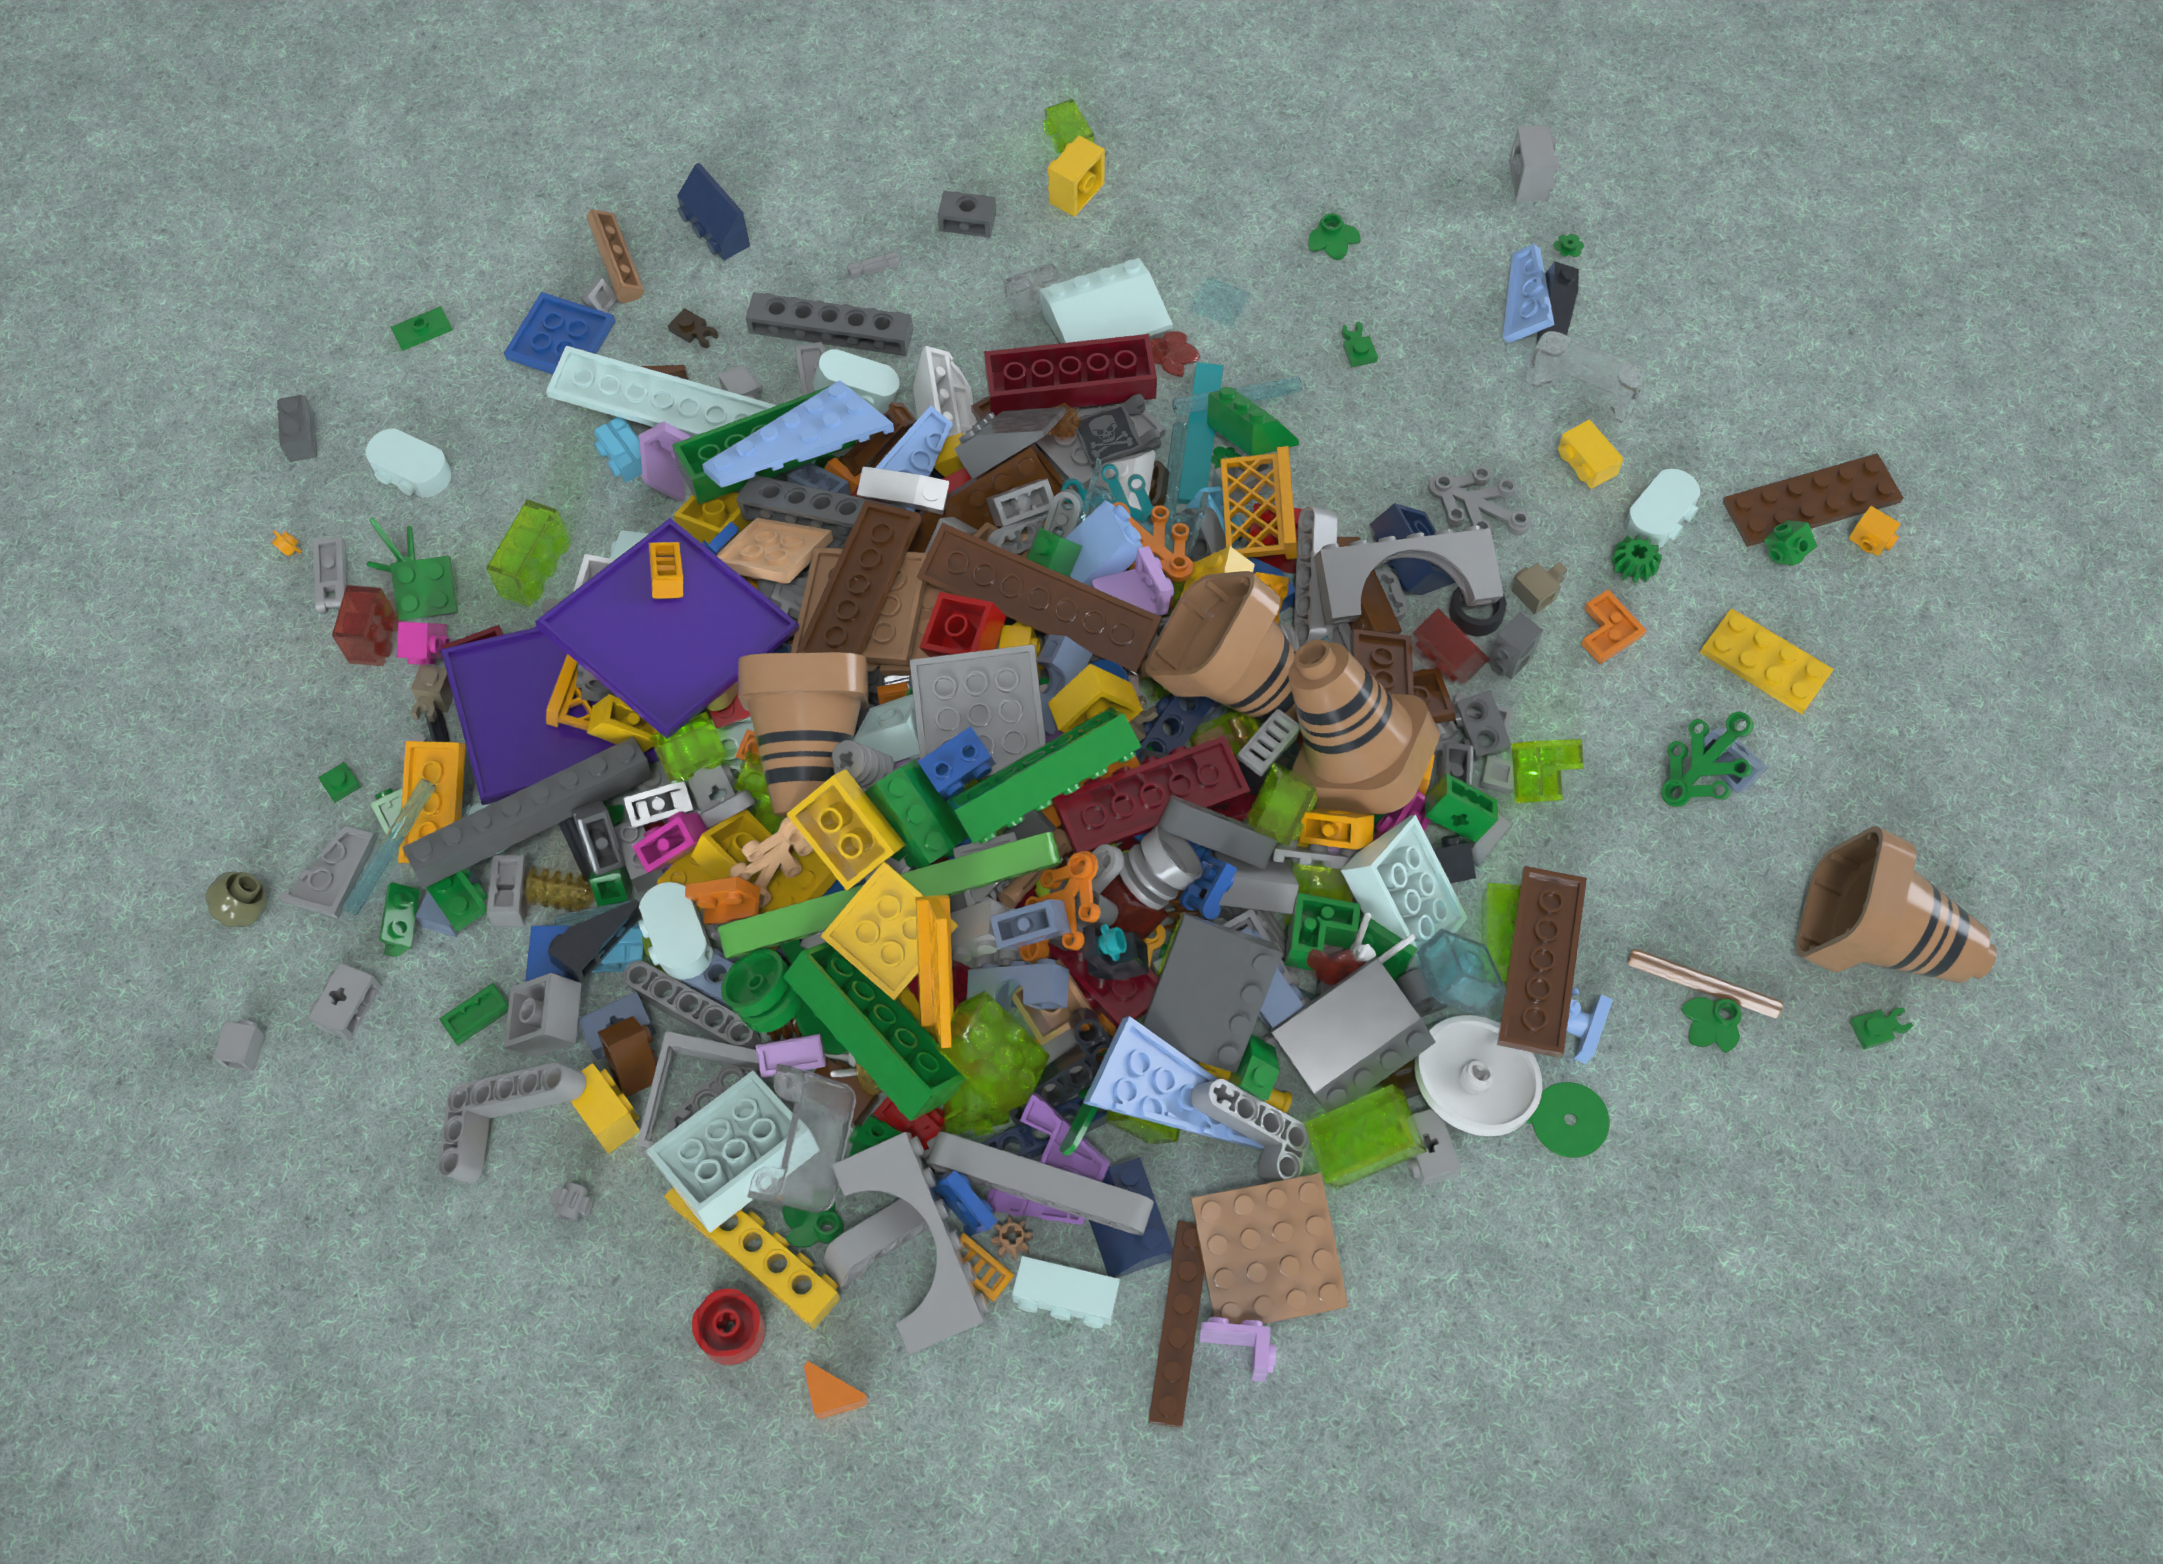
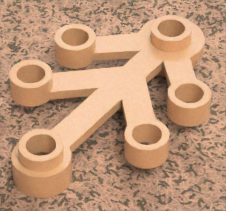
M786 817L781 822L778 832L761 843L757 840L748 842L742 848V852L747 860L752 863L748 866L746 863H738L729 872L731 877L738 876L747 881L752 875L763 869L756 882H752L760 887L759 909L766 906L771 900V895L766 887L780 863V869L787 878L795 877L802 870L801 864L788 851L790 845H793L799 856H806L814 850L789 817ZM775 847L774 849H772L771 851H769L768 853H766L765 855H763L766 851H768V850H770L771 848Z

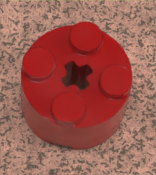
M720 1289L710 1293L693 1314L692 1333L694 1339L703 1352L716 1363L737 1365L749 1360L759 1352L765 1338L766 1326L762 1313L749 1296L737 1289ZM732 1321L735 1326L731 1328L730 1332L726 1333L723 1329L728 1328V1322Z

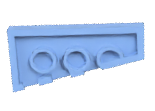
M1535 244L1512 253L1503 339L1511 343L1554 325L1541 250Z
M930 405L876 468L929 477L953 423ZM906 507L908 511H915L914 508Z

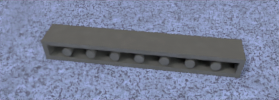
M631 737L402 848L424 889L572 817L571 810L595 801L601 800L603 802L652 778L648 761L635 738Z

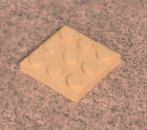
M756 518L719 551L716 556L739 575L749 576L753 579L776 581L780 584H789L811 562L814 547L826 548L833 541L832 530Z

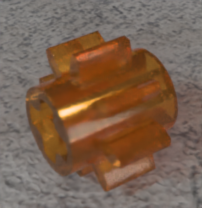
M1066 403L1056 407L1052 406L1051 408L1065 407L1067 413L1049 431V434H1055L1061 440L1069 436L1074 437L1075 428H1080L1077 408L1072 409Z

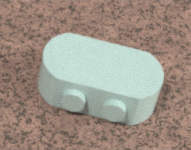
M837 349L826 351L821 355L813 377L815 391L831 386L841 380L881 414L890 409L888 406L894 401L900 384L897 373L890 366Z
M386 429L377 433L367 445L366 456L375 472L374 476L383 484L388 485L392 483L397 485L407 495L414 493L422 498L431 497L443 491L450 482L451 469L446 462L442 450L398 429Z
M1662 470L1631 506L1624 523L1627 535L1632 539L1638 534L1641 540L1650 538V545H1659V547H1663L1669 538L1674 541L1683 529L1681 525L1683 521L1690 522L1699 509L1695 506L1700 496V488L1697 481L1690 474L1682 470Z
M665 882L651 888L640 902L639 909L643 919L639 920L638 923L644 937H650L652 946L648 947V951L654 965L660 964L668 975L677 979H690L700 975L711 964L714 952L695 901L685 897V886L678 883Z

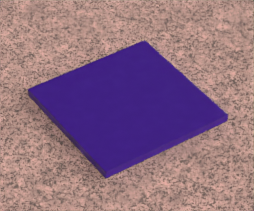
M671 518L535 621L536 627L666 739L670 738L738 681V658L752 654L772 653L799 631V624ZM679 542L683 573V597L662 599L652 597L649 543ZM656 556V557H674V556Z
M537 627L441 649L482 805L502 800L617 745L587 733V730L559 723L558 727L546 724V709L567 653ZM588 700L587 702L592 709V706L599 701ZM582 703L570 708L568 712L569 716L576 718L588 714ZM659 743L643 753L648 763L663 760Z

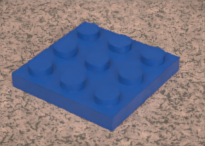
M541 292L504 351V355L507 360L554 374L566 346L597 354L616 321L613 314Z

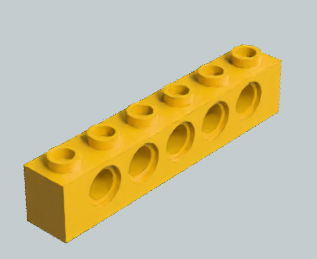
M673 1187L664 1196L667 1203L813 1330L841 1299L836 1291L839 1287L838 1284L825 1273L820 1277L811 1269L814 1264L800 1252L796 1256L787 1249L790 1244L776 1231L770 1235L762 1227L765 1225V1222L754 1212L750 1211L746 1214L740 1209L729 1218L738 1220V1224L733 1230H722L725 1223L723 1222L709 1233ZM751 1240H762V1246L759 1250L755 1252L746 1251V1247ZM775 1261H787V1266L782 1272L773 1273L770 1271ZM810 1281L812 1286L807 1293H795V1288L799 1282Z

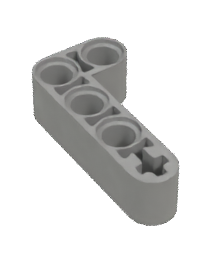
M1217 1079L1198 1083L1194 1086L1191 1092V1100L1198 1111L1264 1146L1258 1166L1259 1175L1263 1181L1270 1183L1299 1177L1310 1143V1132L1306 1125L1226 1080Z
M936 1192L938 1200L941 1199L939 1194ZM901 1198L833 1240L827 1247L822 1264L838 1284L840 1290H847L849 1283L857 1277L859 1280L863 1278L869 1265L929 1229V1226L918 1210Z

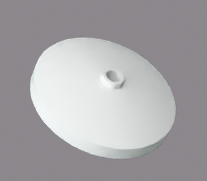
M1461 1015L1447 1018L1436 1024L1429 1031L1436 1043L1415 1058V1076L1419 1089L1428 1105L1447 1123L1462 1131L1479 1136H1499L1510 1133L1521 1127L1530 1118L1540 1102L1542 1076L1537 1060L1532 1052L1497 1045L1500 1023L1480 1016Z

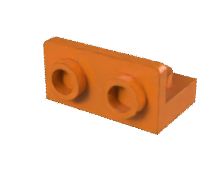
M735 876L688 884L685 887V897L697 902V906L704 908L703 922L705 924L715 925L758 915L760 887Z

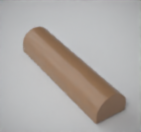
M590 209L587 221L617 300L621 303H628L639 299L644 289L615 214Z

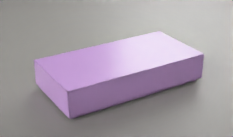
M821 1033L756 1045L761 1078L820 1068L827 1065Z

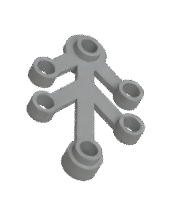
M1484 466L1475 468L1472 474L1453 477L1447 473H1437L1430 479L1429 490L1435 497L1442 499L1448 514L1447 522L1451 526H1460L1465 518L1464 510L1456 506L1454 499L1456 498L1464 502L1472 526H1480L1484 529L1491 528L1490 523L1482 518L1481 510L1506 522L1508 531L1513 535L1521 536L1528 532L1531 520L1527 513L1523 511L1513 513L1488 501V499L1498 497H1511L1516 488V484L1512 479L1504 478L1497 486L1467 491L1462 487L1473 484L1483 486L1489 482L1491 473ZM1482 474L1485 478H1480L1477 475ZM1439 483H1446L1447 486H1442ZM1503 486L1509 487L1510 490H1505ZM1451 515H1458L1460 518L1455 519ZM1515 519H1520V520H1523L1524 522H1523V523H1519V522H1517Z

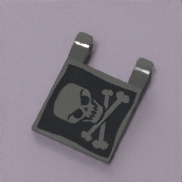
M1141 394L1132 396L1124 403L1072 421L1091 468L1142 449L1160 447V433L1157 429L1148 430L1139 437L1129 414H1141L1146 409L1144 405L1145 400Z

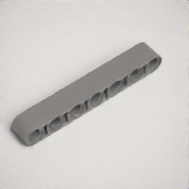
M938 1132L927 1161L929 1167L942 1173L956 1170L958 1173L963 1174L970 1182L1135 1235L1144 1234L1154 1204L1151 1199L1143 1195L945 1132Z

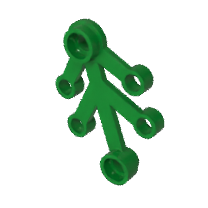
M1740 711L1730 714L1726 720L1727 731L1706 753L1705 737L1710 730L1708 723L1702 719H1694L1690 722L1688 729L1691 734V768L1684 776L1683 759L1688 755V747L1680 741H1674L1667 749L1670 756V779L1664 783L1661 790L1662 798L1666 804L1672 807H1682L1691 798L1714 797L1717 800H1726L1731 794V788L1723 781H1715L1712 785L1693 784L1701 776L1736 775L1740 778H1747L1751 775L1753 770L1752 764L1743 758L1736 759L1734 762L1714 763L1738 737H1746L1752 732L1754 722L1749 715ZM1741 721H1746V728L1738 731V724ZM1698 724H1703L1702 732L1696 734L1695 727ZM1677 746H1681V754L1675 756L1674 749ZM1745 763V772L1738 773V766ZM1723 785L1725 788L1724 793L1717 796L1716 789ZM1681 788V796L1675 798L1673 795L1675 789Z

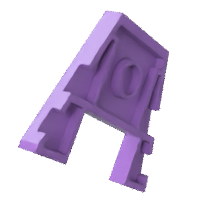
M1032 1093L1020 1121L1051 1136L1040 1163L1103 1182L1111 1162L1084 1137L1077 1149L1072 1154L1065 1156L1059 1149L1071 1124L1039 1094ZM992 1188L985 1200L991 1206L993 1213L996 1211L1010 1213L1013 1216L1041 1217L1043 1220L1081 1225L1086 1221L1085 1218Z

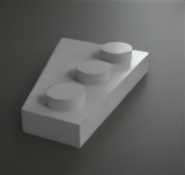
M345 825L320 852L321 857L309 870L305 868L301 872L296 884L289 891L285 890L278 897L279 900L285 904L338 919L377 837L372 832Z
M1279 838V843H1277L1271 858L1273 862L1284 863V857H1289L1290 861L1301 865H1314L1316 861L1321 862V865L1325 867L1343 869L1359 850L1341 848L1340 852L1328 850L1329 846L1310 844V847L1297 846V840Z

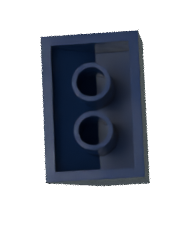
M697 163L677 195L680 205L677 208L678 213L684 222L689 221L692 224L693 231L699 239L703 237L706 240L710 252L713 255L718 254L725 261L750 246L744 214L700 163Z
M1396 503L1392 504L1370 523L1375 533L1374 539L1376 542L1381 538L1395 536L1396 540L1407 539L1408 535L1414 533H1424V536L1435 535L1434 533L1436 532L1424 511ZM1398 558L1387 561L1396 570L1400 578L1401 587L1408 593L1424 595L1456 583L1442 568L1423 559Z
M1140 1157L1109 1167L1102 1183L1143 1195L1151 1199L1154 1204L1143 1235H1135L1089 1220L1108 1277L1118 1278L1171 1260L1173 1248Z

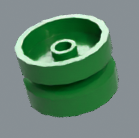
M770 949L754 950L742 956L728 970L721 985V996L725 1003L735 1014H738L750 1030L758 1033L772 1032L783 1027L795 1017L803 1004L802 998L792 990V987L783 978L790 967L776 951Z

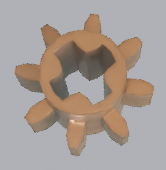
M1008 1217V1223L1003 1227L999 1224L995 1225L999 1237H994L991 1241L994 1246L1001 1245L998 1252L1000 1258L1007 1253L1012 1255L1013 1261H1016L1017 1254L1021 1251L1029 1254V1247L1025 1244V1241H1031L1033 1235L1030 1232L1024 1233L1026 1227L1024 1220L1017 1224L1012 1222L1011 1217ZM1009 1233H1015L1016 1244H1009Z

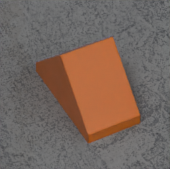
M807 1361L805 1363L804 1371L814 1414L818 1420L861 1408L867 1404L868 1398L866 1394L811 1362Z

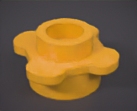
M273 530L272 533L276 537L271 543L289 557L295 551L299 554L302 553L296 546L299 541L287 531L280 534Z

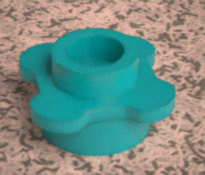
M1107 924L1101 925L1102 935L1098 938L1099 947L1104 954H1109L1113 961H1118L1120 953L1125 952L1127 948L1124 933L1119 927L1109 929Z

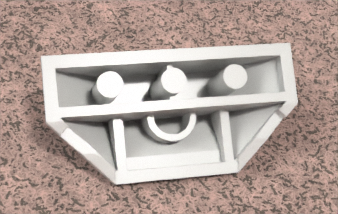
M925 346L921 353L913 384L917 418L919 419L931 405L953 423L947 437L961 432L966 434L965 432L977 423L976 417L971 412V405L974 404L971 386L961 370L952 362L953 358L949 352Z
M1153 450L1132 454L1111 463L1118 469V479L1129 505L1140 510L1141 507L1137 496L1130 491L1127 482L1131 475H1141L1145 480V490L1149 497L1156 454ZM1107 469L1104 475L1107 478H1111L1115 475V471ZM1100 473L1094 483L1093 492L1114 499L1108 483L1102 479ZM1135 479L1132 481L1131 486L1138 488L1141 486L1142 481ZM1091 504L1089 515H1090L1098 506H1095V505H1092V504Z

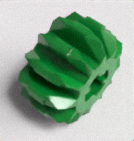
M1639 534L1634 539L1627 535L1622 542H1618L1615 545L1614 553L1611 557V564L1615 565L1614 573L1623 572L1622 581L1629 576L1632 577L1633 584L1638 582L1639 578L1646 583L1659 570V565L1662 561V555L1658 553L1659 545H1650L1651 539L1641 540Z

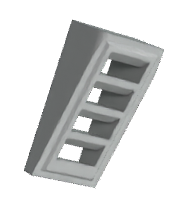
M1277 709L1238 753L1236 758L1259 776H1262L1296 740L1301 730L1300 725ZM1268 733L1275 737L1277 740H1279L1280 743L1273 739L1271 736H1269ZM1260 742L1264 744L1266 747H1268L1270 750H1272V752H1270L1268 749L1262 746ZM1254 750L1256 753H1258L1266 760L1263 762L1257 756L1251 753V751Z

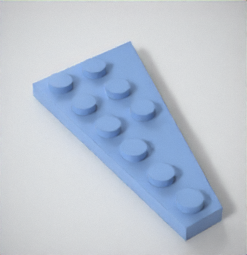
M839 380L703 463L702 466L704 473L722 488L755 477L757 471L771 467L774 471L783 468V463L794 459L802 462L841 449L844 443L856 439L860 443L869 440V435L883 431L884 434L894 432V427L889 419Z
M1130 1016L1122 1019L1083 1101L1084 1104L1257 1150L1264 1148V1146L1205 1115L1194 1107L1191 1100V1092L1194 1086L1198 1083L1217 1080L1216 1077Z

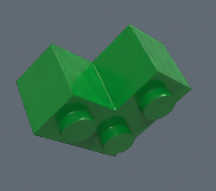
M1298 893L1293 913L1290 915L1284 965L1316 971L1323 956L1324 944L1350 949L1358 933L1361 904Z

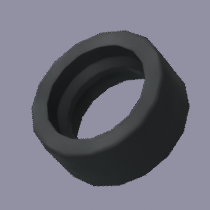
M1458 586L1453 592L1449 607V616L1454 626L1464 634L1476 637L1486 636L1496 631L1505 615L1507 606L1505 595L1496 603H1492L1495 608L1493 616L1487 619H1475L1465 614L1460 606L1464 596Z

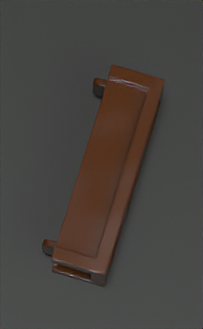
M891 402L888 406L890 409L884 414L893 423L894 432L884 434L883 431L871 434L869 435V440L860 443L858 441L845 456L839 457L838 460L845 464L855 477L862 473L863 466L876 468L917 421L904 403Z

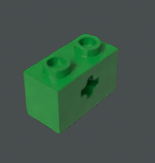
M1446 773L1425 796V817L1436 824L1447 827L1457 835L1466 837L1476 843L1498 821L1497 799Z

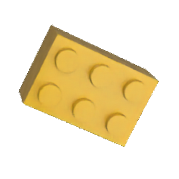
M846 769L833 775L786 814L846 891L861 882L906 845Z

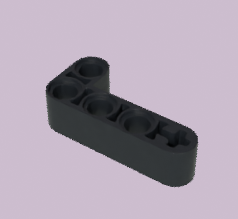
M1079 1008L1069 1018V1026L1078 1045L1013 1087L1007 1093L1006 1106L1011 1120L1016 1125L1028 1126L1020 1120L1032 1093L1039 1094L1055 1109L1092 1084L1105 1055L1098 1056L1096 1054L1102 1048H1109L1113 1037L1092 1009ZM1083 1024H1093L1089 1030L1079 1031ZM1075 1066L1083 1067L1082 1070L1076 1074L1069 1073L1070 1070ZM1046 1085H1056L1051 1091H1042Z

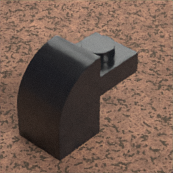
M1096 925L1083 928L1084 944L1081 951L1088 962V974L1104 980H1125L1149 973L1147 944L1133 931L1124 934L1127 944L1126 951L1120 953L1118 961H1113L1112 957L1109 954H1104L1099 947L1098 938L1102 935L1101 930Z

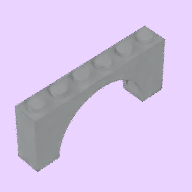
M1470 526L1464 528L1463 532L1452 533L1451 529H1444L1435 532V535L1424 536V533H1414L1408 535L1407 539L1396 540L1395 536H1389L1379 539L1376 543L1358 540L1350 543V546L1339 547L1337 543L1322 546V549L1315 555L1314 561L1326 625L1355 622L1361 615V594L1370 572L1379 565L1398 558L1423 559L1442 568L1458 584L1467 607L1496 603L1504 595L1491 528L1480 529V526Z
M904 1132L833 1164L832 1167L844 1196H853L867 1191H882L896 1195L918 1210L932 1232L937 1254L936 1271L932 1286L918 1308L906 1318L896 1323L907 1353L911 1355L987 1321L986 1313L989 1312V1307L982 1293L977 1295L972 1283L976 1280V1276L970 1262L964 1263L959 1250L963 1249V1244L956 1230H950L946 1218L950 1217L948 1207L943 1198L938 1200L933 1187L937 1186L935 1176L930 1167L925 1169L920 1156L924 1155L921 1142L917 1136L912 1138L911 1133Z

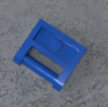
M1203 854L1200 859L1203 869L1202 876L1187 889H1184L1180 897V903L1185 909L1197 910L1203 917L1215 919L1221 911L1219 902L1223 894L1232 887L1235 880L1234 874L1238 868ZM1202 889L1207 890L1203 899L1199 896Z
M953 1170L935 1176L937 1186L933 1187L935 1193L937 1192L943 1198L949 1208L964 1224L963 1230L968 1236L987 1231L998 1221L992 1214L991 1206L985 1200L978 1198L971 1189L970 1181L963 1174Z

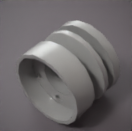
M1157 825L1142 838L1141 844L1133 845L1129 852L1123 854L1124 863L1120 875L1126 886L1139 901L1149 908L1159 910L1165 907L1169 900L1176 898L1179 890L1187 889L1202 876L1203 869L1196 852L1186 839L1173 835Z

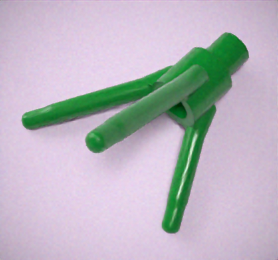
M375 518L369 519L376 532L396 557V563L415 560L412 526L407 527L408 556H402ZM371 561L366 563L368 567L391 573V567Z

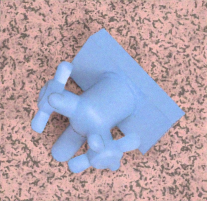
M1572 988V996L1578 995V989ZM1602 994L1593 1003L1590 1014L1581 1011L1580 1003L1573 1000L1571 996L1567 1032L1580 1037V1043L1574 1059L1585 1064L1595 1054L1613 999Z

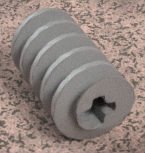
M852 740L843 741L833 749L832 762L835 774L846 769L857 784L865 789L870 788L894 771L892 756Z

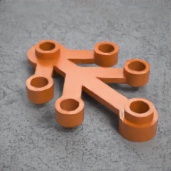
M1116 502L1113 504L1115 506L1121 505L1130 515V510L1124 503ZM1155 506L1152 509L1153 536L1130 516L1129 522L1140 533L1142 546H1149L1153 555L1161 559L1162 571L1166 573V576L1174 582L1187 580L1193 572V562L1185 556V542L1188 539L1189 527L1184 523H1176L1172 526L1171 539L1174 541V551L1172 553L1164 546L1165 524L1169 518V510L1166 507ZM1135 562L1129 566L1130 570L1135 568Z
M1088 851L1073 854L1065 867L1055 870L1046 869L1042 872L1040 883L1044 888L1051 890L1058 889L1062 881L1069 879L1063 890L1041 897L1031 896L1025 902V906L1049 899L1064 901L1071 933L1063 935L1062 944L1065 948L1075 951L1081 949L1084 944L1083 933L1077 931L1075 895L1078 890L1081 901L1078 910L1079 918L1082 921L1094 923L1101 914L1100 907L1093 903L1092 879L1096 876L1098 870V860L1093 853ZM1050 939L1020 947L1021 958L1033 963H1037L1038 959H1046L1049 955L1047 943Z

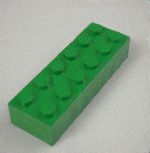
M828 387L672 444L678 469L698 505L742 489L749 480L746 479L721 488L704 473L703 463ZM856 440L844 443L839 450L802 462H798L797 459L783 463V468L774 471L771 467L757 471L756 476L771 478L850 448L856 444Z
M1109 707L950 798L946 803L967 838L973 844L976 842L983 844L997 835L995 831L1005 825L1010 828L1025 819L1023 815L1035 809L1037 812L1045 809L1053 803L1051 799L1061 793L1068 795L1080 788L1079 783L1088 777L1096 779L1108 771L1107 766L1116 761L1123 763L1130 760L1136 755L1135 750L1142 746L1124 713Z
M827 942L801 951L783 976L792 987V990L802 998L814 1015L825 1024L835 1039L848 1050L855 1061L863 1067L876 1082L877 1086L886 1093L898 1110L909 1121L947 1103L968 1078L898 999L893 1000Z

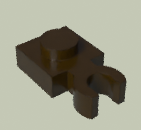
M685 308L668 325L669 332L689 343L696 338L703 348L710 347L709 341L704 339L705 337L712 336L715 339L718 338L715 328L707 326L705 319Z
M1415 1059L1389 1075L1388 1079H1384L1372 1087L1383 1088L1382 1094L1373 1097L1375 1104L1386 1103L1393 1094H1396L1399 1102L1422 1094L1415 1076Z

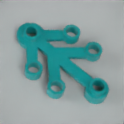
M1113 464L1104 465L1101 469V476L1108 483L1114 499L1083 488L1082 483L1077 479L1071 478L1063 482L1061 491L1067 489L1070 485H1075L1078 488L1077 493L1082 498V501L1092 505L1100 506L1105 500L1111 504L1116 502L1124 503L1130 510V516L1153 535L1154 524H1148L1147 519L1151 516L1154 506H1152L1147 495L1145 480L1141 475L1133 474L1128 478L1127 482L1130 491L1136 494L1141 510L1129 505L1118 479V469ZM1107 469L1115 471V475L1111 478H1107L1104 474ZM1135 479L1142 481L1141 486L1138 488L1131 486L1132 481ZM1065 499L1067 503L1073 504L1070 500ZM1087 517L1082 518L1081 521H1080V524H1081Z

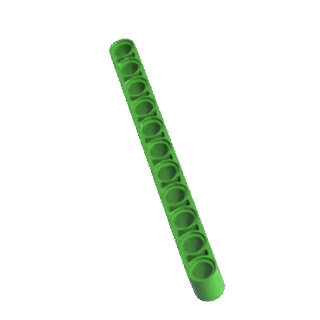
M1047 832L900 875L925 896L949 895L950 897L1061 864V859L1053 832ZM863 885L853 887L848 891H839L717 927L725 959L740 957L754 950L768 949L823 933Z

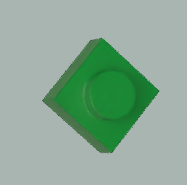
M345 762L318 777L334 803L361 788Z

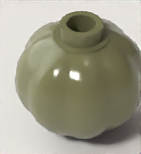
M225 872L219 875L210 884L205 894L210 915L227 927L251 926L264 913L267 907V896L262 883L246 872Z

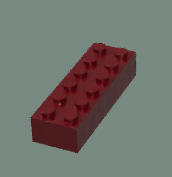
M1149 334L984 351L990 410L995 416L1003 411L1060 407L1067 409L1122 403L1136 394H1141L1144 400L1156 399L1157 375Z

